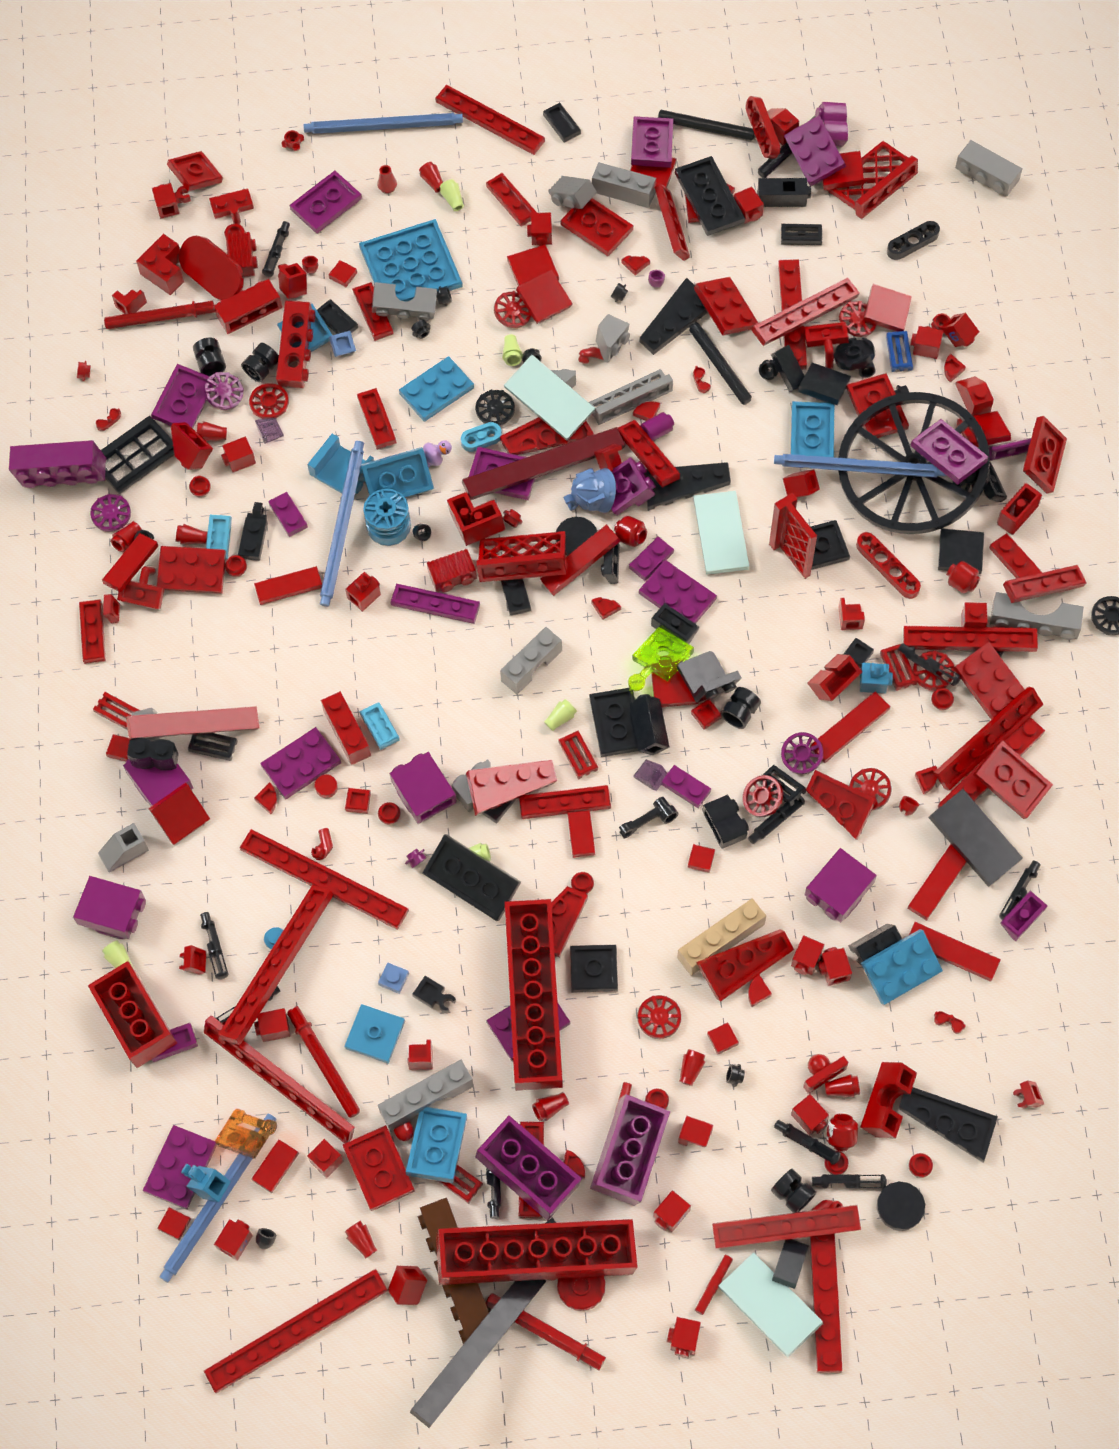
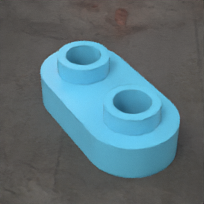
M489 422L468 429L461 435V446L468 452L477 451L478 447L486 448L497 444L502 435L501 428L498 424Z

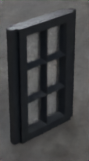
M150 415L101 449V452L106 457L105 479L119 494L175 455L173 440Z

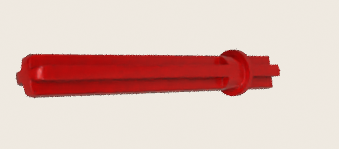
M213 300L199 303L192 301V304L109 316L104 318V325L106 329L189 316L197 318L198 315L215 313Z
M298 1006L288 1010L287 1015L296 1028V1035H300L349 1118L358 1115L360 1108L312 1030V1023L307 1022Z
M491 1293L487 1298L486 1306L493 1309L501 1297ZM524 1310L514 1322L576 1357L578 1362L581 1360L599 1371L604 1364L606 1357L589 1348L587 1343L582 1344Z

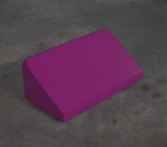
M1031 438L988 446L990 460L1027 453Z
M1030 890L1000 924L1016 942L1046 910L1048 905Z

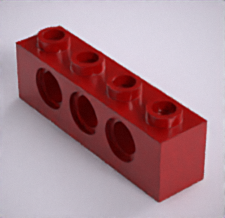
M285 300L276 381L281 387L304 388V382H308L309 370L306 369V364L311 359V349H308V345L313 340V329H310L311 322L315 321V310L312 309L310 302ZM297 322L304 323L300 328L294 327ZM294 342H301L299 347H292ZM292 362H299L297 367H289Z

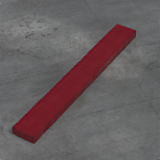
M617 427L464 478L462 479V485L470 500H474L596 458L595 451L609 445H621L623 449L625 443Z

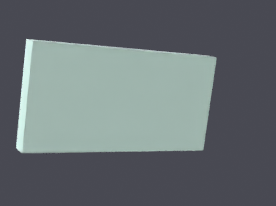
M533 355L504 384V388L567 441L595 411V408Z
M736 491L693 496L706 575L749 570Z
M753 1252L719 1285V1289L788 1358L823 1324V1321L788 1286L772 1281L774 1272Z

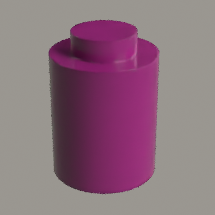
M662 412L645 421L640 426L655 441L673 431L674 420L670 414Z

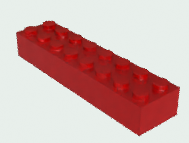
M551 899L505 902L515 1091L563 1088Z
M633 1219L438 1229L436 1235L439 1285L633 1275L638 1268Z

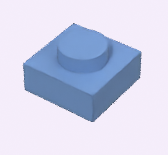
M350 331L329 337L335 357L356 351Z
M387 962L378 985L400 994L409 971Z

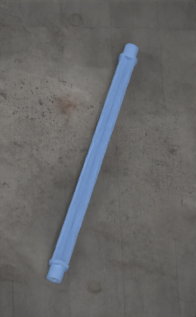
M442 113L314 121L303 124L304 133L312 132V134L446 126L463 123V115Z
M355 441L354 448L351 449L320 593V605L329 607L330 600L334 594L364 454V442Z
M793 454L774 455V464L784 467L946 477L933 464Z
M268 1113L264 1120L259 1122L224 1175L231 1182L220 1202L210 1200L206 1202L164 1265V1270L159 1276L162 1280L168 1283L172 1276L177 1274L269 1135L272 1125L276 1121L274 1116Z

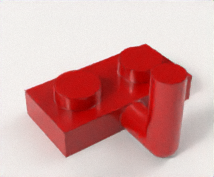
M248 188L209 198L215 219L231 215L234 224L241 223L240 212L254 209Z
M846 322L804 327L807 348L824 346L825 367L833 368V345L849 343Z
M144 566L141 569L139 582L130 581L121 593L118 592L117 600L161 609L165 588L147 584L149 575H154L156 569Z

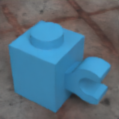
M862 663L860 692L874 693L876 691L877 693L886 694L888 686H892L893 673L889 672V664Z
M186 1164L181 1171L182 1174L191 1179L187 1187L205 1200L220 1202L231 1182L213 1168L196 1167L195 1165L191 1167Z

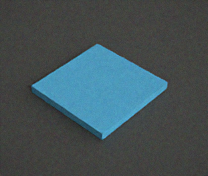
M436 219L359 243L374 284L375 282L396 284L395 294L401 301H411L414 298L416 287L437 289V291L439 286L441 288L447 286L449 291L463 287Z

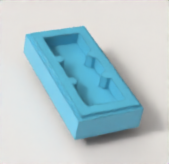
M210 514L206 548L226 550V559L228 560L232 517Z
M380 702L359 711L380 750L400 741Z

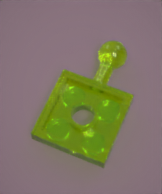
M658 627L632 655V660L644 668L639 674H633L629 677V688L633 691L642 690L645 686V679L652 672L668 681L678 671L677 665L689 659L694 653V647ZM661 651H666L669 653L667 656L658 655V653Z

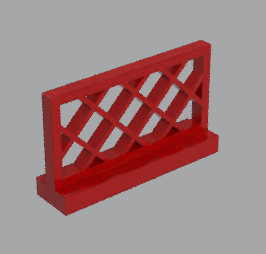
M882 141L861 158L863 173L875 172V177L864 178V184L876 183L875 186L864 189L863 185H861V189L849 190V187H847V190L830 189L827 191L856 210V216L863 219L918 174V159L913 155L907 157L885 141ZM884 149L889 152V155L877 156V153ZM901 160L903 162L900 165L892 166V161ZM889 161L890 166H877V162ZM866 162H875V167H863ZM878 172H890L886 177H878ZM849 195H861V197L853 201L849 198Z
M792 492L774 503L769 545L773 550L780 547L804 579L811 575L817 535L797 511L798 499Z
M565 531L480 540L479 558L476 563L479 581L490 582L566 575ZM561 539L555 544L550 543L552 540ZM531 542H538L534 546L529 545ZM509 544H517L512 548L507 547ZM485 546H495L491 550L485 548ZM543 546H545V547L548 548V549L545 550L544 552H542V551L539 550V549H541ZM522 548L527 550L522 554L518 553ZM501 550L505 551L501 556L496 554Z

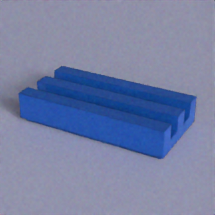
M907 331L886 333L891 372H896L897 369L900 371H904V369L911 371L913 363ZM892 337L895 339L898 364L895 361ZM899 337H903L907 363H903Z

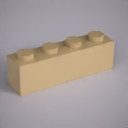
M751 898L679 948L678 960L692 976L700 970L696 962L731 949L764 926L766 914L755 900Z

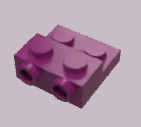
M631 457L614 468L612 472L616 483V494L611 509L617 516L633 504L639 507L655 495L653 488L656 487L650 477L646 478L644 475L647 472L646 468L640 461L636 462Z

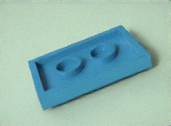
M448 356L400 388L399 394L425 422L474 389V383Z
M792 401L790 454L834 457V404Z
M422 447L361 464L369 495L381 489H393L400 492L404 497L434 489Z
M920 929L861 963L880 1003L883 1005L943 971L924 931Z
M426 1107L419 1112L406 1168L407 1176L454 1183L467 1121L466 1113Z

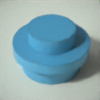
M274 927L265 933L264 942L269 949L273 948L283 929Z

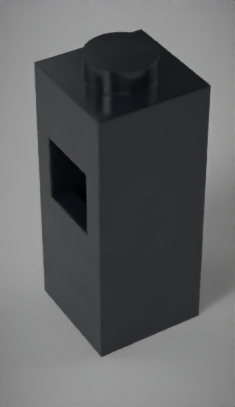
M758 178L757 194L764 207H806L807 199H811V186H807V178Z
M649 694L638 696L636 700L629 703L638 751L653 756L670 748L661 701L659 698L652 697Z

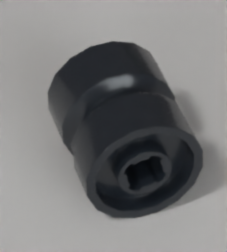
M212 337L203 338L193 345L192 348L200 373L210 377L216 372L225 371L226 364L217 339Z
M263 342L259 343L252 351L253 355H249L241 364L244 372L257 382H262L266 378L269 370L274 369L279 359L277 352Z
M737 687L730 698L731 701L726 703L720 714L730 725L738 729H744L751 719L750 713L754 714L761 704V700L749 689Z
M791 1168L775 1183L771 1192L779 1200L785 1199L786 1206L795 1213L800 1212L817 1192L808 1183L803 1184L801 1182L802 1177Z

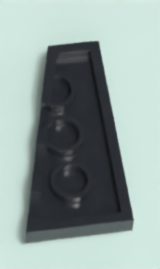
M687 277L640 336L639 342L653 355L688 329L691 324H694L708 313L694 290L695 285Z
M728 462L675 467L680 473V479L664 487H661L647 470L644 473L645 477H650L656 486L653 488L655 495L647 500V508L649 511L662 504L668 505L684 497L687 499L700 492L706 493L730 485L731 479Z
M914 1087L911 1094H903L899 1110L984 1163L998 1116Z

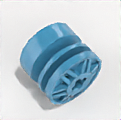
M381 489L369 495L364 503L363 512L368 535L371 539L380 545L387 546L399 544L406 539L411 529L410 513L406 498L400 492L393 489Z

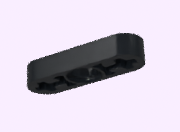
M926 221L894 238L888 243V257L893 260H900L937 240L940 232L939 224L935 221ZM915 237L919 242L912 244L908 241V238Z

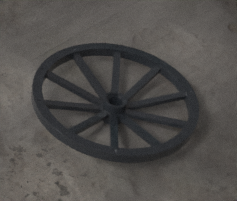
M906 392L886 397L864 410L853 421L844 435L838 458H848L851 445L856 435L860 434L899 462L932 464L927 462L928 460L916 450L915 453H912L896 406L911 403L929 404L921 433L930 427L935 407L938 406L959 417L963 422L955 430L961 434L969 427L977 440L979 449L988 456L987 463L980 467L977 481L971 492L939 476L925 477L965 498V500L954 510L938 518L922 479L923 476L895 475L858 498L851 487L847 471L838 470L847 500L865 520L890 532L923 534L951 525L975 505L985 488L989 475V448L981 426L964 407L953 400L937 394ZM889 409L906 456H903L862 427L874 416ZM906 477L891 520L877 515L864 505V503ZM916 481L932 520L920 523L898 522L912 482Z

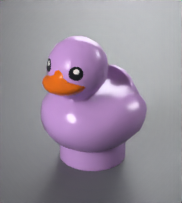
M440 441L438 445L430 442L424 444L423 450L428 468L432 465H441L443 461L442 455H447L452 450V445L449 441Z

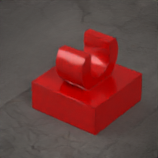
M193 945L185 946L184 952L179 956L184 959V965L179 966V969L198 975L206 973V951Z
M1024 1081L1020 1083L1021 1089H1016L1013 1092L1015 1096L1021 1094L1024 1096V1101L1018 1103V1107L1026 1108L1030 1106L1037 1108L1044 1105L1036 1082Z

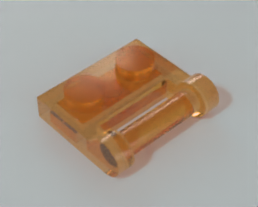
M235 1109L216 1138L215 1143L219 1147L255 1159L269 1135L275 1133L277 1123L274 1120H263L246 1114L244 1110ZM245 1123L260 1128V1130L256 1132L238 1125Z

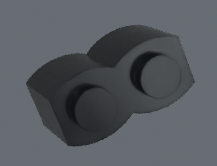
M145 738L129 740L127 756L132 766L139 769L155 767L160 770H173L177 768L179 753L174 742L165 739L150 741Z
M727 794L703 805V814L721 849L747 838L749 826L744 818L741 819L738 815L739 807L735 799L731 800Z

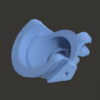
M593 468L576 474V478L572 483L571 494L563 497L569 510L572 511L580 505L582 509H588L589 511L609 512L616 494L615 478L607 468L595 472Z

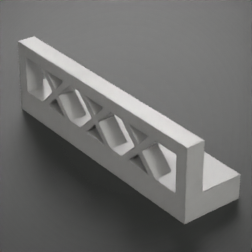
M659 369L590 401L589 403L595 408L592 415L598 425H601L635 409L642 403L652 401L672 392L673 379L670 374L665 375Z

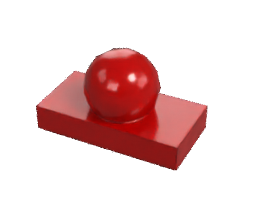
M823 1054L813 1055L808 1061V1069L813 1076L805 1080L803 1085L806 1092L810 1094L824 1085L825 1082L844 1072L849 1063L845 1056L830 1063L829 1058Z

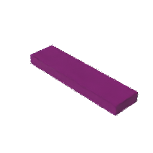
M397 583L390 602L391 606L475 624L480 608L479 601Z

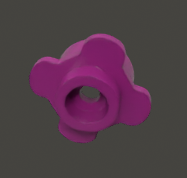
M417 848L406 856L408 860L405 864H409L412 869L427 858L423 853L425 850L422 849L420 852Z

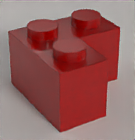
M163 233L136 262L140 275L171 296L184 283L181 269L176 266L179 262L180 247L177 242Z
M467 492L447 499L451 517L466 546L505 530L503 517L495 500L474 507Z

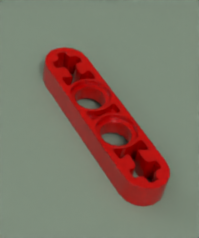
M749 96L745 109L761 152L765 158L776 159L780 153V143L763 99L761 97Z
M861 533L857 538V550L902 596L908 599L917 597L921 587L919 580L872 533ZM863 541H864V542L870 541V546L867 545V544L862 545ZM877 554H884L887 560L878 562L875 556ZM896 568L902 574L899 577H893L890 574V570ZM907 585L915 586L914 591L912 589L907 590Z

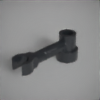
M662 796L654 801L653 805L655 808L634 821L622 824L619 827L621 830L619 833L625 839L631 836L639 827L656 817H660L663 823L667 824L676 819L679 813Z

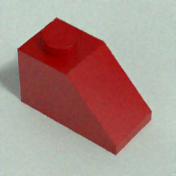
M771 108L767 112L778 141L783 146L787 142L784 135L798 128L800 121L786 108Z
M974 376L955 383L967 411L972 416L991 412L994 398L985 381Z
M172 423L171 433L175 457L188 470L202 469L213 448L188 423Z

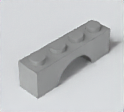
M996 592L992 604L990 625H994L997 628H1037V633L1043 636L1055 635L1067 640L1077 639L1081 631L1084 606L1061 603L1056 611L1047 615H1037L1026 610L1021 602L1011 603L1006 593Z
M461 1059L377 1106L390 1132H392L395 1128L412 1121L419 1112L431 1104L446 1098H454L473 1088V1079Z

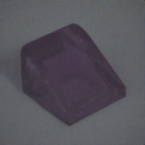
M276 418L255 420L256 428L264 444L284 436Z
M646 759L633 777L650 789L657 791L667 772L662 765Z

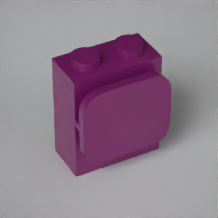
M429 751L425 754L420 753L414 756L410 762L405 765L400 764L389 773L398 796L417 824L457 803L456 794Z
M129 759L123 765L127 775L150 806L156 804L185 782L191 790L193 789L190 779L178 763L177 768L173 770H160L155 767L139 769L132 766Z
M839 848L806 887L805 896L813 906L822 908L830 919L838 920L841 923L861 902L862 897L875 883L877 875L842 848Z
M89 875L73 918L77 925L94 929L97 933L117 939H129L131 933H134L137 929V917L139 912H143L146 899L139 889Z

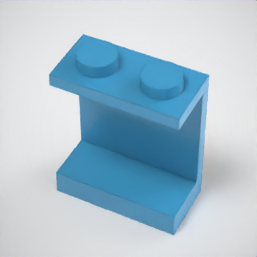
M332 433L307 464L309 474L342 494L351 451L342 447L339 437ZM370 455L367 460L362 459L361 464L374 461V457ZM361 468L355 491L356 494L361 491L365 482Z

